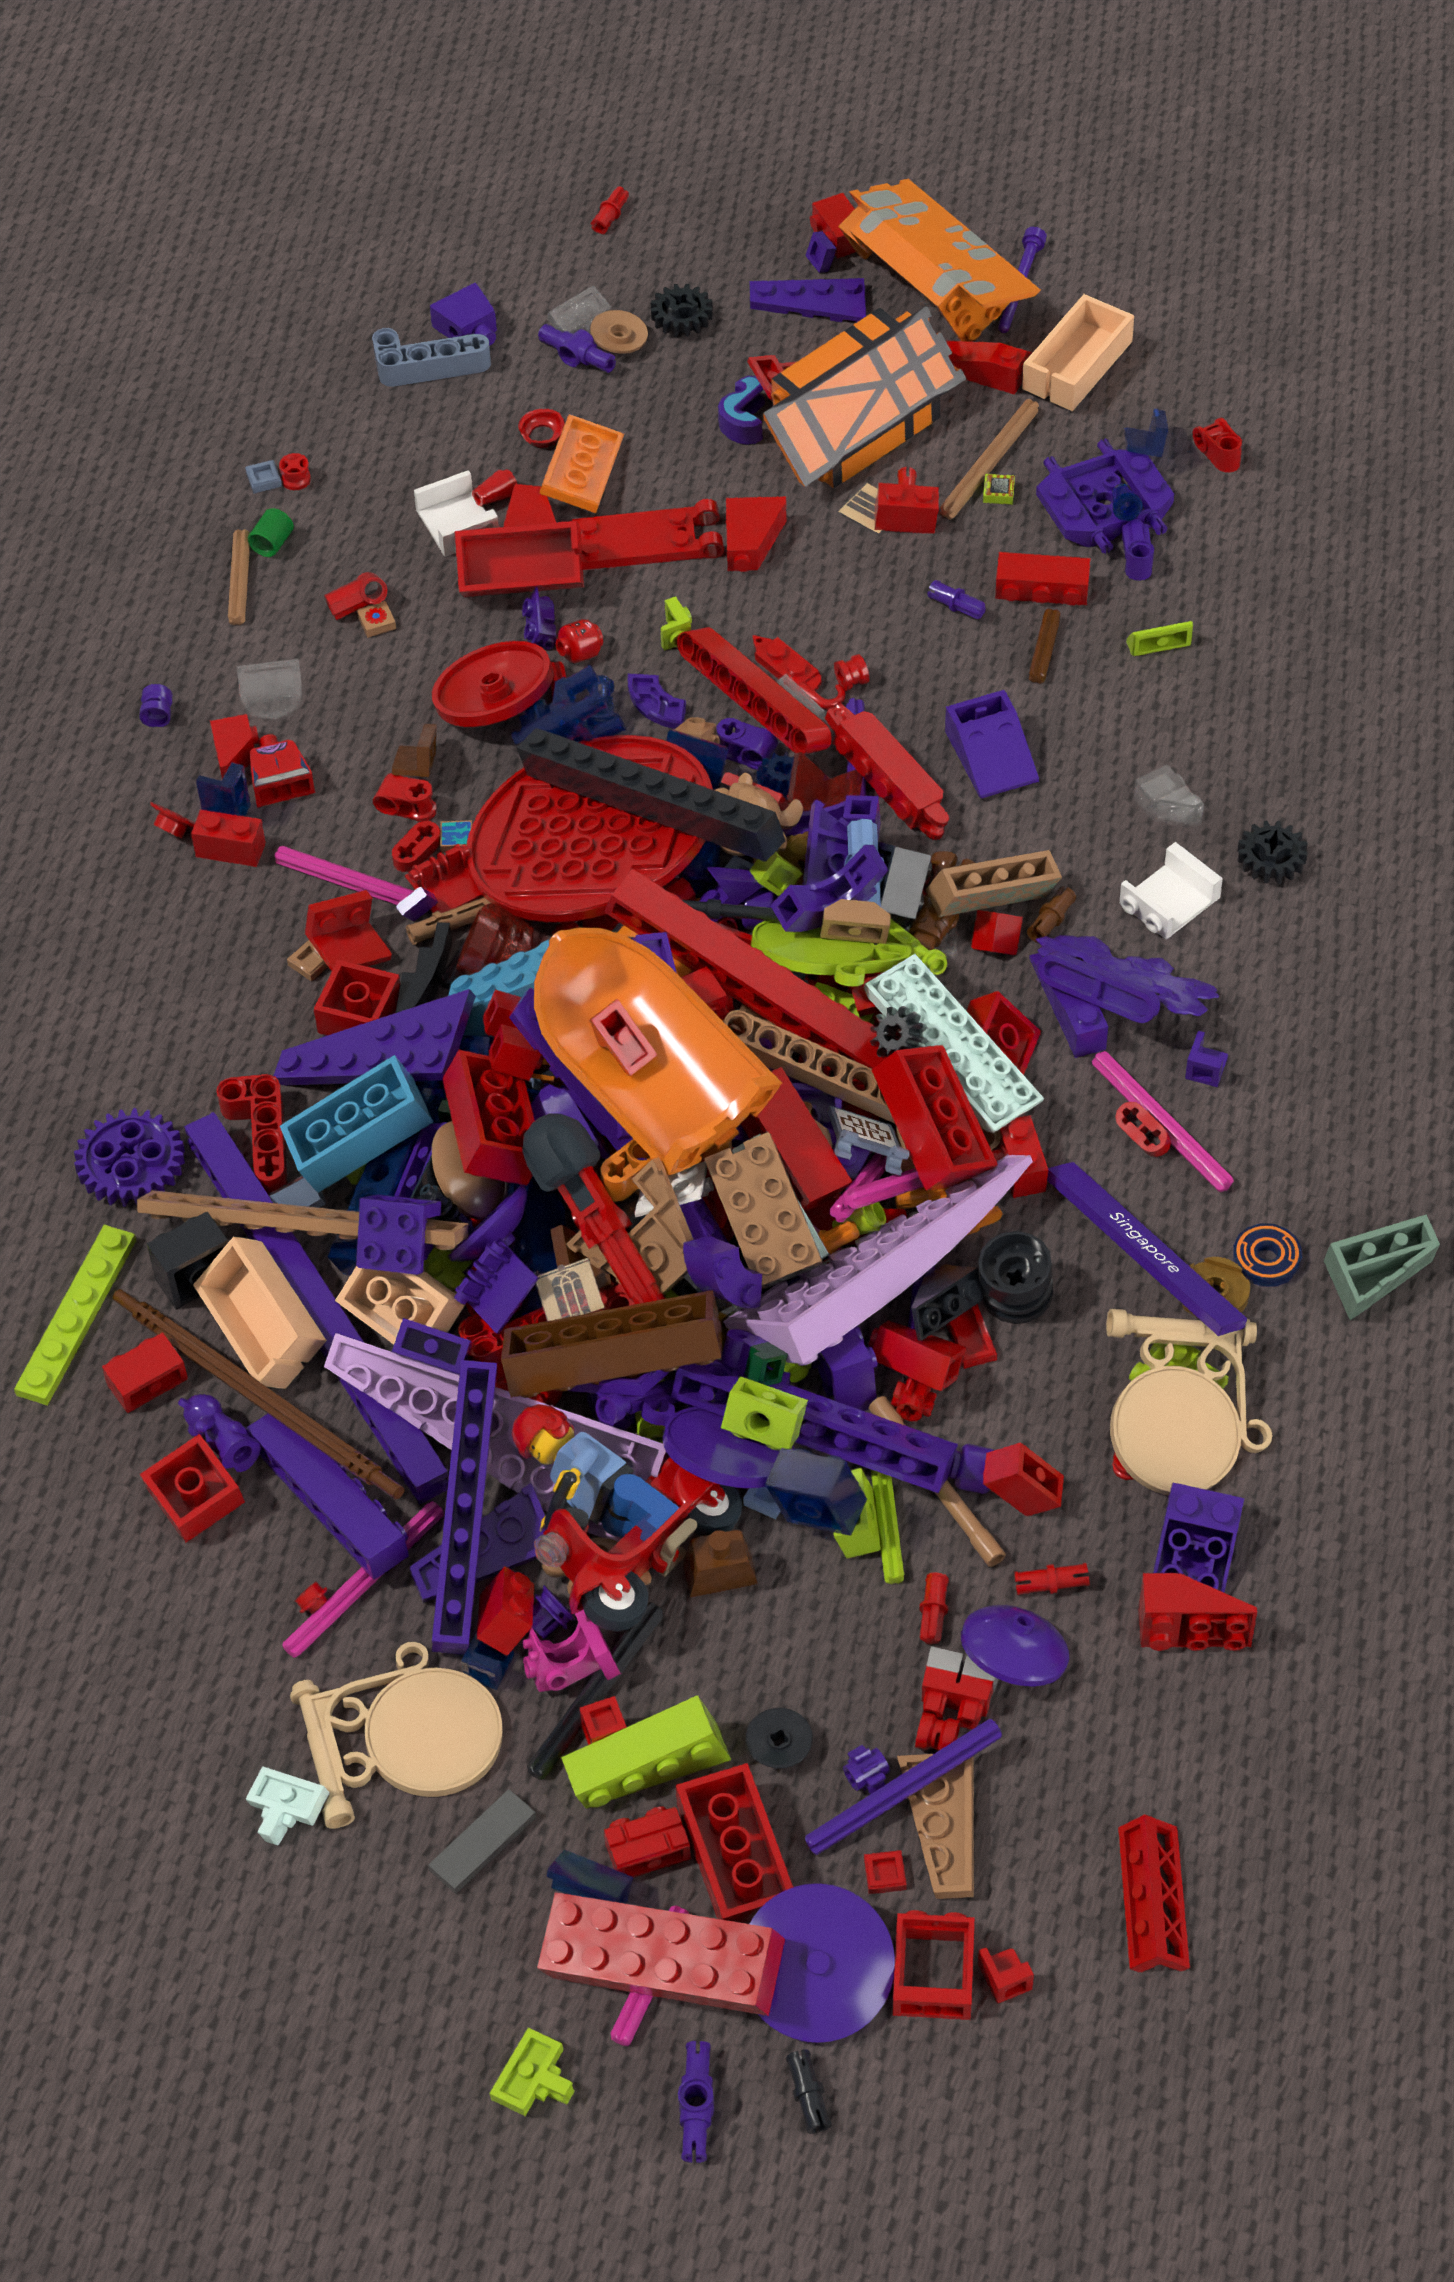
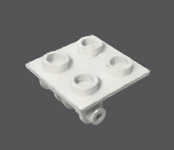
M706 1162L698 1163L686 1170L668 1176L679 1205L699 1200L701 1197L708 1196L709 1192L714 1190L712 1179L710 1177L705 1178L707 1172ZM641 1190L635 1210V1217L646 1215L654 1208Z

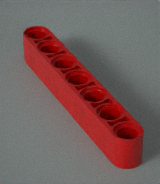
M705 627L679 634L677 646L681 656L794 753L804 755L826 750L830 747L832 737L829 727L715 630Z

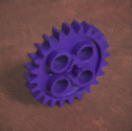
M133 1108L131 1115L126 1116L121 1109L119 1110L118 1118L115 1119L108 1113L106 1114V1123L103 1124L95 1120L96 1130L85 1129L86 1139H78L77 1141L79 1150L74 1151L76 1159L74 1165L80 1184H85L88 1194L95 1192L98 1201L107 1196L109 1205H113L117 1199H121L123 1207L127 1206L129 1199H134L137 1205V1199L152 1190L165 1192L164 1184L174 1186V1175H182L180 1165L185 1164L183 1154L185 1150L179 1131L174 1130L171 1121L164 1123L161 1114L152 1119L150 1110L144 1112L142 1116H138L137 1109Z

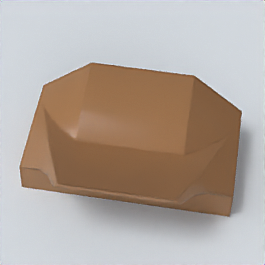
M840 899L824 908L820 938L886 944L890 928V914L875 902Z

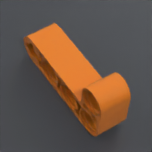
M634 1139L606 1159L601 1166V1182L615 1202L628 1198L639 1189L632 1178L652 1160ZM732 1140L719 1150L714 1145L700 1156L706 1158L728 1148L732 1150Z

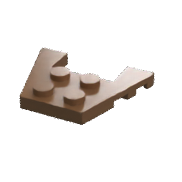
M658 1157L652 1159L632 1178L654 1208L628 1235L655 1277L659 1289L663 1295H666L688 1273L684 1260L683 1243L693 1240V1237L664 1165ZM581 1230L566 1244L575 1253L580 1252L589 1258V1263L598 1269L603 1268L616 1277L599 1247L591 1249L587 1247L581 1236Z

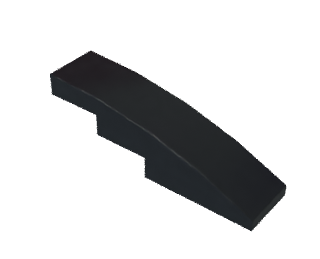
M437 922L433 948H419L416 972H402L396 1013L431 1002L435 997L440 985L439 977L446 969L452 945L450 923Z

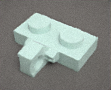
M262 1766L246 1800L251 1806L263 1809L261 1817L264 1820L258 1830V1834L261 1835L264 1841L278 1846L287 1832V1827L292 1828L296 1821L314 1825L330 1792L325 1786Z

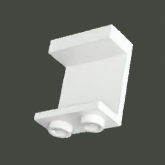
M469 470L414 490L416 511L445 557L456 553L455 531L499 527L498 516L493 509L485 511L473 499L472 479Z
M1174 842L1166 849L1165 865L1136 888L1126 880L1121 883L1119 903L1128 914H1134L1142 920L1151 932L1158 933L1167 940L1220 898L1223 878L1178 843Z

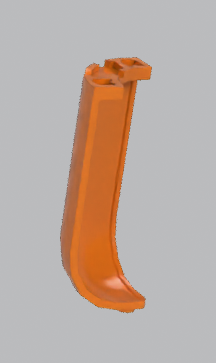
M602 928L561 930L550 938L549 947L542 957L534 980V1010L541 1034L554 1054L652 1159L660 1158L668 1176L686 1170L701 1162L702 1157L700 1155L714 1145L719 1150L739 1134L736 1127L750 1113L756 1117L774 1096L782 1082L682 978L649 948L625 935ZM616 999L620 1001L657 1053L656 1057L631 1076L626 1075L608 1048L599 1046L589 1021Z

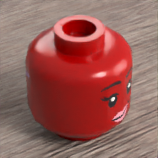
M586 619L564 625L560 628L558 639H556L558 653L574 664L594 658L599 654L603 645V635L600 628Z

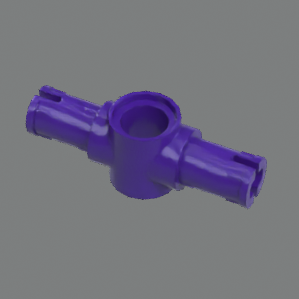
M544 324L539 330V341L555 347L561 360L571 367H576L580 363L586 366L591 364L606 373H610L616 365L615 356L598 349L593 337L583 329H579L573 334L569 331L562 332L549 324Z
M696 2041L686 2043V2074L681 2078V2086L678 2091L680 2125L683 2127L681 2159L692 2163L693 2150H696V2163L707 2160V2128L711 2126V2117L714 2112L713 2079L709 2076L711 2045L705 2041H700L699 2054H697ZM695 2096L706 2100L704 2104L697 2107L687 2104V2101Z

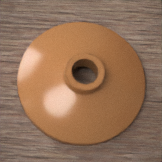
M621 310L605 311L597 315L590 327V334L594 342L601 348L613 353L626 354L635 352L645 345L648 338V330L645 323L636 315Z

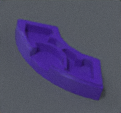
M628 673V692L634 706L642 715L659 725L676 729L685 722L686 700L674 698L666 693L659 683V675Z

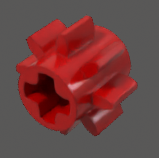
M909 1378L905 1384L897 1382L891 1405L897 1406L896 1411L903 1419L918 1421L921 1419L922 1414L927 1417L931 1416L937 1394L931 1392V1387Z

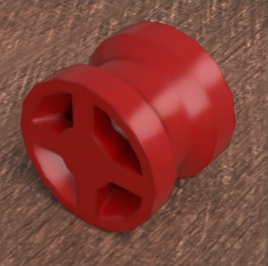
M292 453L280 460L281 481L285 488L297 491L304 489L310 484L309 462L304 455Z
M860 654L851 656V659L846 662L839 660L834 663L836 679L845 691L852 689L855 684L864 685L869 683V671Z

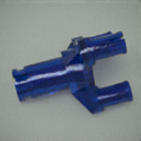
M588 665L568 678L564 676L555 681L553 702L550 706L551 711L522 727L520 732L515 731L511 735L517 745L535 728H539L576 742H587L594 738L615 736L627 729L617 712L595 726L589 725L586 721L592 715L608 708L605 700L592 705L593 702L603 697L599 690H596L577 703L575 701L577 698L576 694L600 682L593 667Z

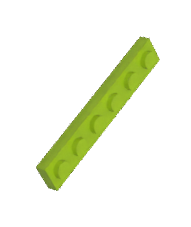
M103 1225L14 1388L16 1396L48 1406L137 1241L134 1233Z

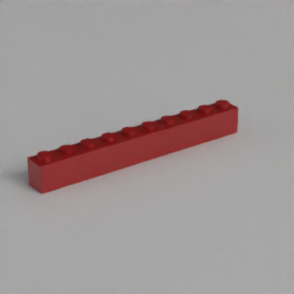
M632 868L612 894L604 911L606 914L638 935L667 932L674 959L693 971L708 967L726 993L776 1026L871 1069L887 1058L879 1057L876 1054L879 1047L872 1046L870 1043L877 1036L876 1033L870 1030V1027L874 1026L872 1023L862 1020L850 1012L843 1004L836 1003L821 993L817 987L807 984L795 976L788 968L780 966L766 957L761 950L751 947L739 939L732 931L722 928L710 920L703 912L697 911L681 901L676 894L668 892L655 884L647 875L640 874Z

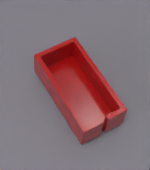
M577 521L455 531L459 593L463 597L533 592L535 587L538 588V591L584 587L583 560L579 556V554H582L581 532Z

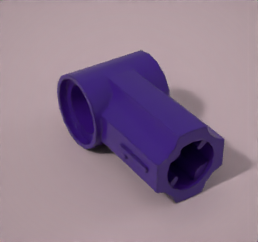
M1130 519L1127 524L1122 525V539L1126 559L1125 573L1130 579L1146 580L1152 574L1154 547L1150 541L1148 524L1143 523L1141 519Z

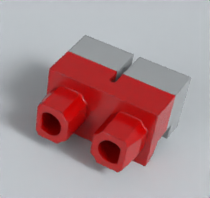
M931 1646L922 1683L921 1702H923V1712L935 1714L937 1719L942 1720L945 1708L959 1710L957 1720H960V1727L973 1730L977 1727L981 1717L987 1716L990 1700L998 1679L979 1668L968 1655L963 1667L962 1653Z

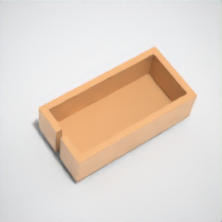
M1083 294L1024 362L1022 389L1043 399L1050 396V402L1073 411L1131 344L1134 315Z
M233 1236L193 1284L249 1374L266 1387L286 1389L304 1368L301 1362H309L327 1341L262 1241Z

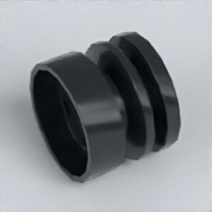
M1020 1231L1005 1232L990 1239L982 1248L978 1260L983 1295L982 1302L988 1312L1000 1321L1012 1324L1027 1323L1042 1316L1050 1307L1054 1295L1051 1255L1044 1242L1030 1233Z

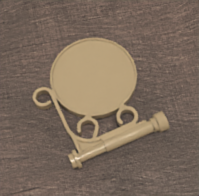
M1123 1309L1109 1310L1106 1322L1108 1337L1123 1338L1131 1333H1134V1337H1147L1141 1345L1140 1356L1151 1370L1140 1374L1125 1387L1115 1402L1110 1421V1435L1114 1451L1121 1465L1132 1478L1146 1488L1163 1495H1169L1173 1482L1208 1490L1231 1470L1239 1454L1240 1446L1250 1453L1261 1452L1269 1446L1272 1441V1432L1268 1424L1258 1419L1250 1420L1246 1424L1245 1371L1242 1364L1241 1346L1246 1347L1249 1343H1255L1257 1336L1255 1322H1250L1247 1318L1244 1329L1217 1336L1201 1320L1133 1316L1126 1313V1310ZM1152 1343L1168 1344L1165 1347V1358L1161 1360L1154 1359L1149 1353V1345ZM1173 1344L1206 1347L1197 1359L1198 1371L1181 1366H1165L1173 1357ZM1212 1349L1220 1351L1229 1359L1222 1365L1220 1372H1213L1206 1366V1356ZM1231 1363L1236 1373L1237 1411L1227 1393L1215 1382V1380H1219L1227 1374ZM1246 1428H1256L1261 1431L1264 1438L1263 1443L1260 1445L1251 1443L1247 1438Z
M407 1642L398 1648L396 1652V1666L398 1670L353 1681L340 1688L321 1693L318 1686L314 1685L311 1680H303L294 1684L290 1698L292 1703L301 1706L308 1731L307 1738L320 1785L325 1786L330 1792L322 1809L326 1827L336 1829L349 1825L354 1821L355 1816L352 1805L345 1798L342 1783L352 1788L364 1786L370 1781L375 1771L394 1787L413 1795L425 1797L451 1795L465 1790L478 1782L493 1766L502 1744L503 1728L501 1713L491 1693L479 1681L462 1672L446 1668H428V1651L425 1646L417 1642ZM417 1653L422 1657V1661L419 1664L404 1668L402 1659L405 1655ZM388 1684L376 1696L369 1710L365 1708L363 1702L358 1698L346 1697L355 1692ZM342 1699L344 1708H354L359 1711L360 1714L355 1720L344 1721L332 1716L335 1706ZM365 1725V1742L368 1756L360 1752H350L344 1755L345 1765L360 1763L366 1768L362 1775L352 1777L344 1771L332 1728L344 1732H355Z

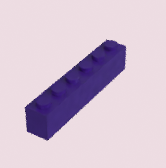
M266 1414L246 1428L248 1435L260 1443L261 1451L259 1456L373 1580L409 1556L405 1542L408 1540V1535L404 1528L397 1521L392 1523L387 1518V1513L381 1503L376 1499L371 1501L366 1496V1490L361 1482L355 1477L350 1479L343 1466L269 1414Z

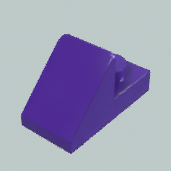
M707 867L719 886L714 890L704 893L699 901L707 902L708 899L721 900L723 904L739 905L762 886L749 870Z

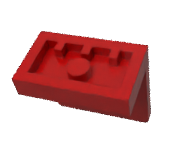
M367 890L308 905L305 935L331 971L338 959L367 967L391 960L392 953L369 923L372 897Z

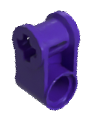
M725 718L717 725L716 731L720 740L717 751L719 757L746 765L754 770L765 768L778 745L776 736L767 729L758 728L734 718Z

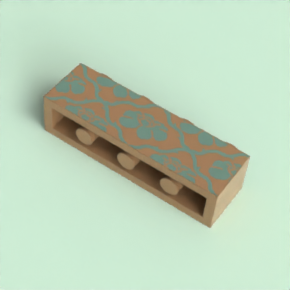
M1050 850L945 868L938 873L926 890L938 917L1044 898L1061 880L1062 876Z

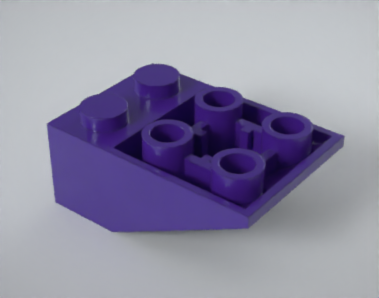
M1005 690L946 706L945 732L980 799L1039 782V776L1017 712Z
M1173 1482L1168 1497L1153 1573H1181L1221 1592H1225L1244 1498Z

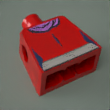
M273 734L261 737L259 740L260 747L253 748L250 751L252 784L257 807L315 793L312 771L294 741L285 740L278 742L277 737Z

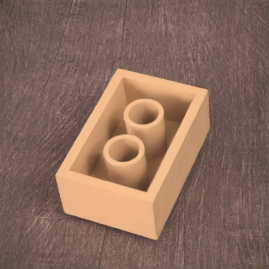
M357 1266L335 1300L392 1344L395 1343L403 1318L448 1333L465 1306L454 1298L456 1295L454 1292L424 1270L422 1274L415 1275L364 1269Z

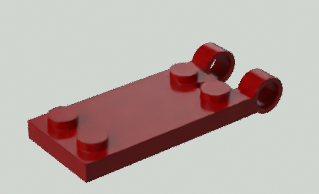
M702 499L693 507L572 519V521H577L580 526L582 554H579V556L583 560V570L700 558L711 559L719 558L724 553L723 538L718 532H706L699 539H695L694 526L715 525L720 519L718 504L712 499Z

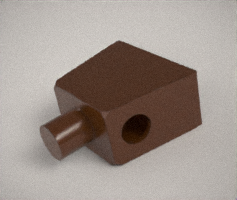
M718 1530L711 1535L690 1540L683 1562L690 1597L758 1584L751 1552L742 1530L728 1532Z

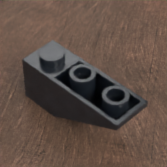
M943 1265L923 1278L911 1307L918 1341L924 1340L983 1300L982 1286L977 1268Z

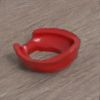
M536 409L527 412L520 419L518 428L526 442L535 447L544 448L552 446L559 441L565 423L560 413L555 410ZM537 427H549L554 432L553 437L549 440L537 441L529 438L531 432Z

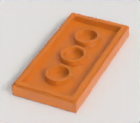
M569 414L539 493L596 513L624 434Z

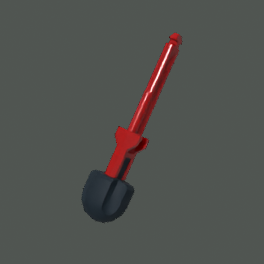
M549 1113L538 1118L524 1134L522 1151L526 1164L540 1188L548 1192L556 1189L559 1190L580 1225L581 1236L589 1249L599 1247L629 1299H632L634 1304L666 1299L656 1284L655 1277L625 1230L633 1224L626 1213L613 1202L593 1169L599 1161L600 1151L588 1131L578 1120L563 1114Z

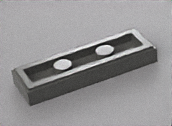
M508 1789L428 1865L429 1871L452 1892L457 1894L536 1819V1812Z

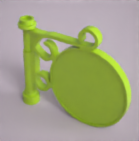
M891 918L886 944L879 943L877 945L870 942L820 938L821 927L802 932H785L781 923L776 921H763L756 925L752 932L751 947L761 950L766 957L780 966H784L791 971L806 974L835 975L834 980L845 986H860L864 984L865 974L886 972L914 954L918 956L934 975L943 973L947 967L946 956L938 949L929 951L917 938Z

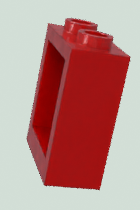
M919 1910L897 1913L893 2016L971 2020L975 1917H966V1915L957 1912L947 1913L944 1916L928 1915L926 1912ZM906 1939L964 1942L962 1989L904 1986Z

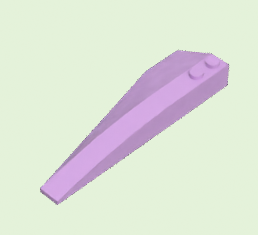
M1007 1155L997 1161L998 1166L972 1177L973 1181L962 1182L946 1189L947 1197L933 1202L927 1200L916 1206L919 1213L908 1219L902 1214L882 1225L879 1231L868 1233L855 1240L857 1247H848L832 1253L828 1256L830 1263L799 1275L801 1279L788 1286L786 1281L775 1285L761 1295V1307L740 1309L724 1321L726 1328L748 1331L763 1338L788 1353L786 1360L788 1363H798V1365L802 1366L815 1361L818 1358V1353L825 1348L840 1343L843 1340V1335L901 1294L949 1253L1014 1185L1033 1162L1031 1156Z
M335 1333L324 1367L452 1450L459 1375ZM495 1387L487 1473L517 1493L532 1483L542 1509L547 1512L555 1493L553 1491L555 1483L550 1478L553 1464L544 1465L533 1456L525 1459L518 1453L519 1450L512 1437L514 1421L525 1408L537 1404H547L521 1396L511 1398L509 1391ZM554 1407L567 1416V1420L574 1427V1437L580 1432H586L627 1462L626 1464L634 1470L633 1475L640 1477L644 1481L651 1475L656 1478L661 1473L662 1466L670 1457L663 1443ZM590 1520L588 1533L618 1542L621 1540L620 1537L608 1534L603 1529L602 1523L596 1525Z

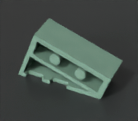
M1427 1214L1330 1243L1324 1263L1349 1319L1352 1320L1430 1264L1435 1257L1440 1243Z

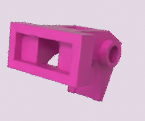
M584 1609L575 1613L578 1624L576 1630L568 1639L556 1644L549 1640L541 1641L532 1627L529 1630L528 1639L523 1640L524 1649H528V1656L523 1659L524 1670L528 1679L533 1678L539 1692L561 1690L602 1669L607 1680L621 1674L599 1626L587 1617Z

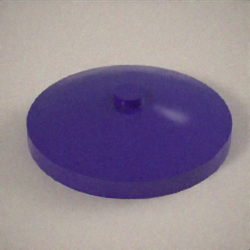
M800 1885L774 1896L758 1910L749 1924L773 1928L785 1938L769 2016L758 2014L774 2030L800 2041H835L862 2029L883 2007L894 1979V1948L888 1929L881 1917L858 1895L834 1885Z

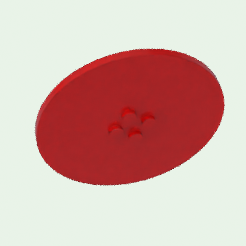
M637 735L605 736L578 742L713 790L703 765L687 750L671 742ZM523 767L507 779L490 796L477 814L467 840V847L470 851V856L467 857V864L478 890L484 898L500 910L516 917L541 922L578 921L605 915L604 911L612 894L632 868L640 874L647 875L660 887L665 886L689 865L706 840L527 776Z

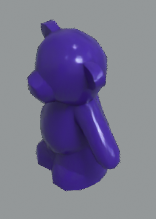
M199 1394L192 1396L188 1400L184 1398L179 1400L178 1404L184 1408L183 1416L189 1425V1434L193 1437L198 1434L202 1437L205 1436L208 1445L219 1455V1461L225 1469L234 1467L237 1472H243L255 1463L260 1455V1443L248 1435L247 1429L240 1422L229 1418L223 1413L221 1403L211 1395Z

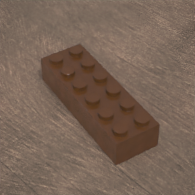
M713 1290L505 1329L501 1361L510 1397L521 1396L523 1398H531L544 1391H568L576 1385L587 1383L599 1385V1382L624 1376L626 1378H637L646 1372L656 1370L670 1372L683 1365L694 1363L697 1365H707L716 1359H721L722 1327Z

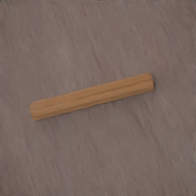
M237 529L233 533L228 618L231 625H242L245 622L250 553L248 535L250 533L246 529L242 531Z

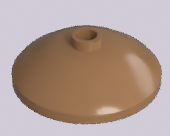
M450 1121L443 1124L437 1130L432 1143V1164L437 1182L445 1197L450 1198L453 1204L459 1207L460 1213L471 1219H484L503 1201L506 1182L464 1173L453 1123Z

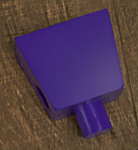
M476 283L430 305L432 327L446 337L452 338L481 334L488 338L489 346L495 342V332L497 331L495 311Z

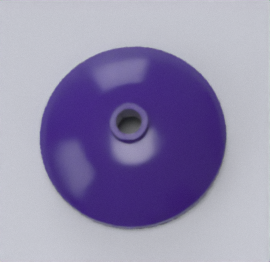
M521 1185L474 1228L473 1232L465 1240L460 1242L447 1255V1258L451 1262L479 1259L485 1251L486 1245H491L493 1241H498L499 1239L509 1246L516 1239L511 1233L518 1226L524 1214L527 1189Z
M992 1605L980 1608L967 1617L961 1630L962 1646L969 1658L986 1673L1011 1684L1020 1686L1050 1684L1063 1675L1069 1662L1068 1646L1059 1631L1042 1616L1021 1607Z

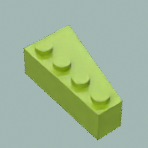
M698 1695L561 1757L575 1796L586 1809L603 1806L610 1800L731 1760L717 1722Z

